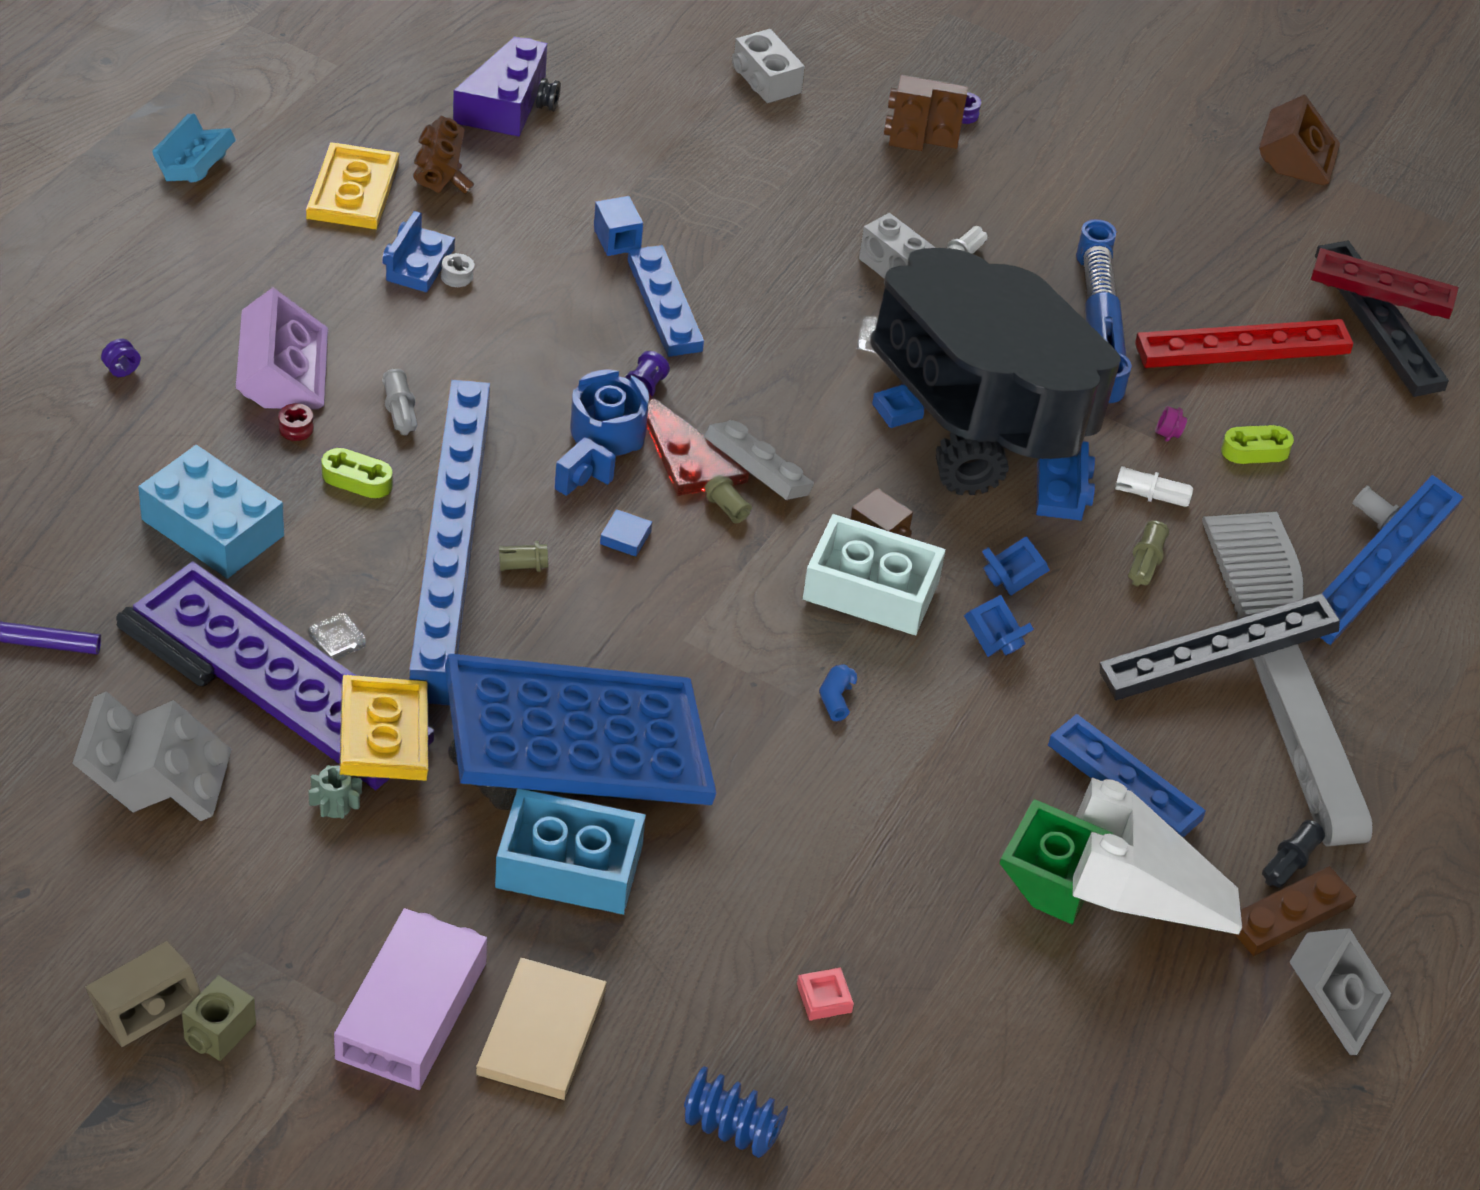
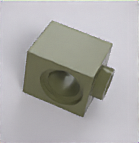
M218 975L182 1011L186 1042L196 1052L201 1054L208 1053L221 1061L256 1025L254 997ZM214 1020H222L220 1022H211Z

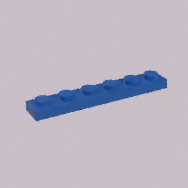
M1434 475L1430 476L1322 593L1340 620L1339 632L1320 637L1330 646L1459 506L1463 496Z

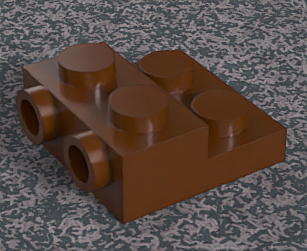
M901 75L898 88L891 87L888 108L894 109L893 116L887 115L884 135L890 136L889 146L922 151L923 144L926 143L957 149L968 86Z

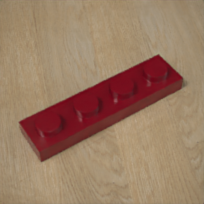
M1322 248L1319 250L1310 279L1326 286L1337 287L1361 296L1372 297L1396 306L1407 307L1431 316H1439L1449 320L1459 289L1457 286Z

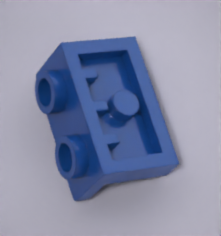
M413 211L408 221L401 223L393 244L389 243L386 246L382 262L386 265V281L428 292L442 270L443 258L452 254L455 249V237L421 228L422 213Z
M1083 441L1078 455L1068 458L1038 459L1036 515L1082 521L1085 506H1092L1095 492V484L1088 483V479L1093 477L1095 457L1089 456V442Z

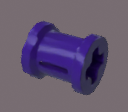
M645 351L638 358L636 369L627 373L624 378L631 379V375L638 378L647 388L650 399L655 394L656 384L659 380L667 377L670 367L667 360L661 354L654 351Z

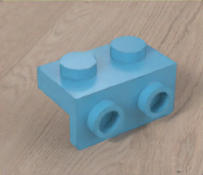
M193 113L187 114L153 149L152 153L166 181L188 180L189 182H196L203 179L208 174L209 168L226 155V150L236 139L230 128L203 130L196 115Z

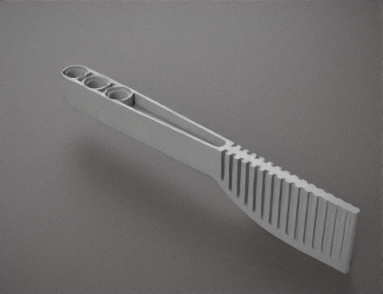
M1277 512L1203 517L1202 522L1208 535L1207 537L1214 550V556L1217 558L1216 561L1219 564L1220 572L1223 573V580L1226 581V588H1229L1228 593L1229 596H1232L1231 602L1235 604L1234 610L1238 612V619L1303 599L1301 567ZM1298 644L1253 658L1313 820L1325 832L1323 844L1327 847L1368 843L1372 837L1370 812Z

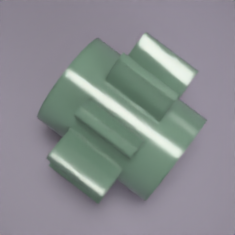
M327 765L320 772L319 776L311 775V789L308 790L309 805H319L321 817L328 816L343 819L350 812L351 808H360L361 778L351 779L350 775H339L340 766Z

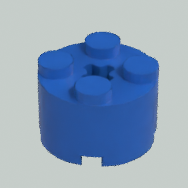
M598 370L583 376L579 380V385L572 393L570 431L575 442L578 443L586 437L598 445L604 446L615 456L641 449L644 444L649 404L647 388L638 378L632 375L631 379L619 376V371Z

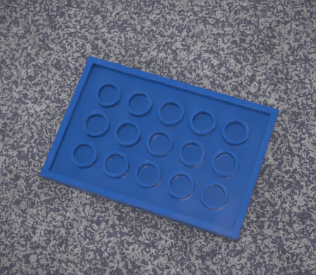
M448 653L445 672L461 784L686 804H713L716 789L691 678Z

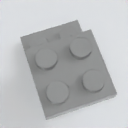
M106 691L95 696L72 764L132 812L171 797L199 821L212 817L214 814L232 749L174 700L135 716Z

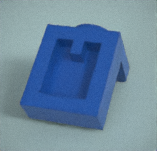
M584 437L557 461L554 489L567 496L578 485L583 486L590 476L608 485L614 477L615 455L604 446L598 445Z

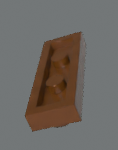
M1328 866L1241 909L1242 928L1240 933L1235 935L1247 950L1255 956L1352 907L1357 896L1337 873Z

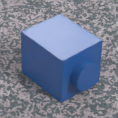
M630 196L595 202L594 231L607 256L628 253V250L641 248L643 221Z

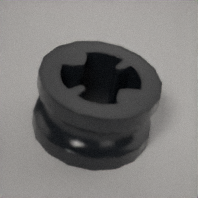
M547 78L541 79L536 97L537 108L542 109L543 106H547L549 111L554 112L556 110L561 90L560 81L555 80L554 83H549Z

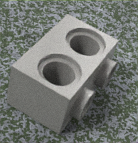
M771 29L736 38L735 52L732 56L733 66L766 103L801 93L805 66Z
M889 212L864 226L859 259L885 278V274L889 269L907 265L911 252L918 249L935 247Z

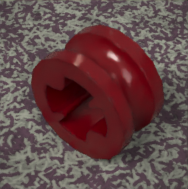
M292 403L281 408L278 416L281 436L291 441H301L311 436L314 428L313 412L308 406Z

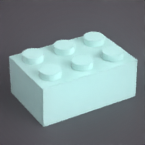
M832 514L807 567L803 600L916 636L938 586L946 549Z

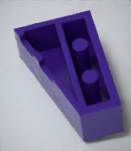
M514 36L454 89L453 120L460 125L520 137L536 100L540 81L546 77L547 43L535 41L531 38Z

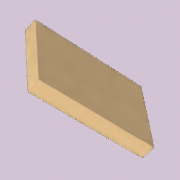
M520 958L478 1061L476 1075L565 1100L604 997L607 982Z

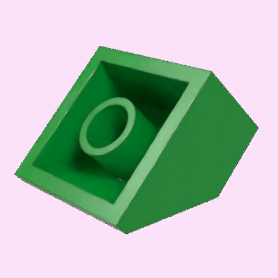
M1034 799L1003 853L999 864L1033 908L1073 925L1085 900L1073 896V875L1091 832L1103 836L1113 833Z

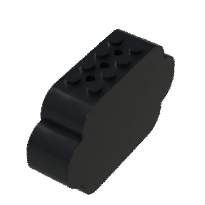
M923 248L910 253L907 265L896 266L886 272L884 294L876 328L871 334L870 345L946 430L971 440L997 441L1012 452L1038 459L1072 457L1080 452L1084 437L1095 435L1101 430L1120 365V355L1043 278L1017 266L989 264L972 253L951 248Z

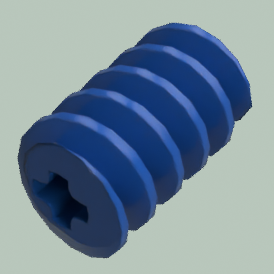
M703 1066L696 1075L684 1103L685 1122L693 1126L702 1119V1130L707 1134L714 1132L719 1127L718 1137L724 1142L729 1141L736 1134L735 1146L738 1149H746L752 1143V1154L757 1158L762 1157L773 1146L779 1136L787 1116L788 1106L776 1115L773 1113L775 1099L770 1097L762 1107L757 1106L758 1091L754 1089L745 1099L740 1098L741 1083L738 1081L728 1091L723 1090L725 1075L721 1073L710 1084L707 1082L708 1067Z

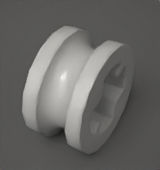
M459 253L445 256L442 260V281L451 287H464L470 284L473 280L475 265L473 260Z

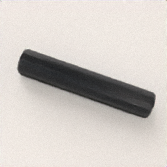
M125 607L122 612L117 614L116 625L119 629L195 684L204 687L209 681L214 679V667L132 607Z

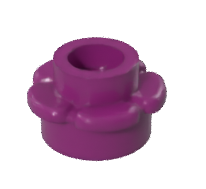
M1166 406L1160 415L1155 432L1164 436V441L1168 442L1172 437L1179 438L1182 435L1187 424V418L1183 416L1182 408L1178 407L1175 409Z

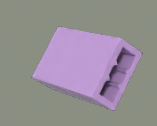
M404 908L334 1033L335 1060L420 1090L486 965L487 937L479 935L470 928H459L437 920L430 914L417 913Z

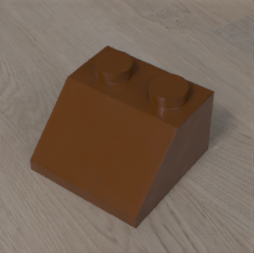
M1306 94L1271 109L1259 149L1263 160L1270 163L1276 173L1319 185H1326L1330 182L1340 142Z

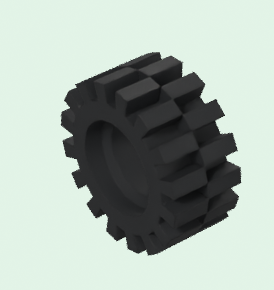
M949 433L951 440L944 437L940 441L941 446H937V455L935 456L940 479L943 486L946 485L947 490L950 492L955 489L956 494L963 495L965 490H968L969 495H976L975 490L981 489L983 494L988 492L987 486L991 485L993 488L999 486L998 479L1004 481L1009 466L1005 448L997 441H977ZM980 459L972 463H964L969 460Z

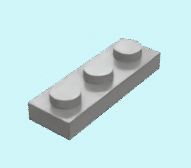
M733 420L709 425L704 438L785 500L809 495L814 482L803 475V470L799 466L786 462L775 453L774 447L770 444L759 441L749 434L748 428L745 425Z

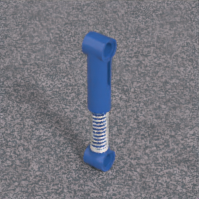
M1094 219L1085 222L1082 226L1076 258L1085 267L1088 298L1085 303L1086 321L1119 353L1121 358L1109 403H1116L1125 395L1132 366L1130 360L1126 357L1121 304L1115 293L1112 258L1117 232L1111 223Z

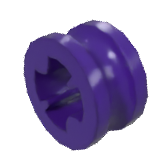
M967 92L962 124L974 123L979 118L981 99L970 92Z
M123 338L116 339L107 344L102 351L101 360L113 376L125 377L137 369L141 356L130 341Z

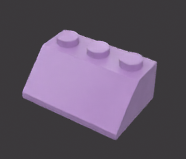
M272 287L242 310L236 389L246 398L252 399L263 408L281 409L292 403H300L308 406L310 409H320L323 407L328 327Z

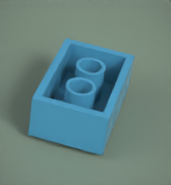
M198 445L193 446L138 486L141 520L227 579L284 536L283 502Z
M517 789L496 856L495 888L624 915L643 846L646 814Z

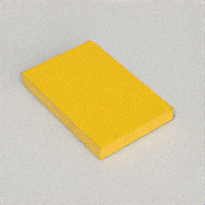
M330 142L306 208V219L377 230L399 165V153Z
M343 675L339 775L426 781L428 774L427 681Z

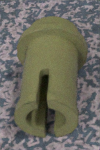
M717 475L706 484L705 492L707 493L708 501L711 503L716 502L733 523H740L751 513L749 510H752V505L733 488V481L729 477Z
M537 540L535 545L499 546L500 571L536 568L537 572H541V568H548L547 544H539V540Z

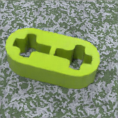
M1281 426L1234 427L1226 432L1221 452L1226 459L1239 464L1281 462L1288 458L1294 438L1290 431Z
M344 448L331 449L321 459L322 477L326 483L369 498L384 497L392 490V468L382 460Z

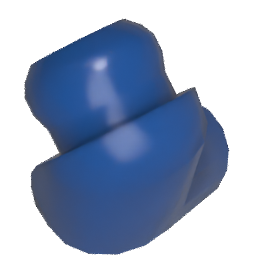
M845 664L832 667L819 688V694L832 721H841L849 715L850 711L842 694L844 690L852 689L850 683L856 684L857 673Z

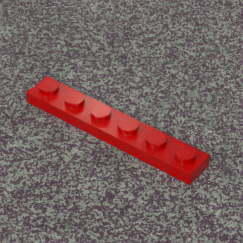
M1342 319L1139 332L1135 340V345L1144 368L1344 355L1351 353L1354 344Z

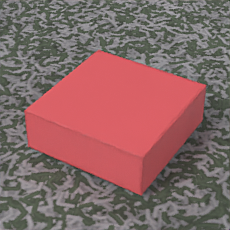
M841 967L798 975L797 986L809 1021L852 1013L854 1003Z

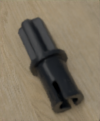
M1305 820L1290 839L1280 842L1277 854L1262 870V875L1266 879L1265 883L1268 886L1282 887L1297 869H1302L1308 864L1309 855L1325 839V832L1318 823L1312 820Z

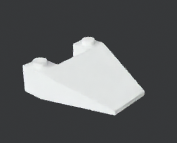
M1092 778L1076 817L1108 830L1113 834H1105L1103 836L1091 832L1073 875V896L1114 911L1239 934L1242 922L1238 888L1132 791L1127 790L1123 784L1110 779L1100 781Z

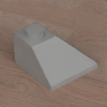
M1350 928L1309 932L1305 935L1290 960V964L1349 1055H1357L1391 996V992Z

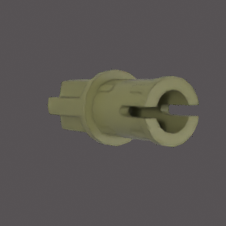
M1148 522L1141 541L1134 546V560L1128 577L1133 580L1132 584L1138 587L1140 584L1147 586L1152 579L1156 566L1163 560L1164 553L1162 549L1169 535V528L1163 522Z

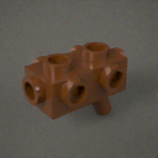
M440 115L432 123V126L428 124L424 128L418 141L422 146L414 160V164L418 166L413 173V177L418 184L428 187L437 193H440L448 181H451L466 195L474 186V183L459 171L462 167V164L459 163L465 128L459 126L453 119Z

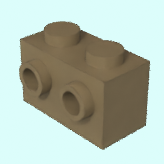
M168 941L85 986L99 1021L121 1047L126 1046L180 1015L201 993L191 966Z

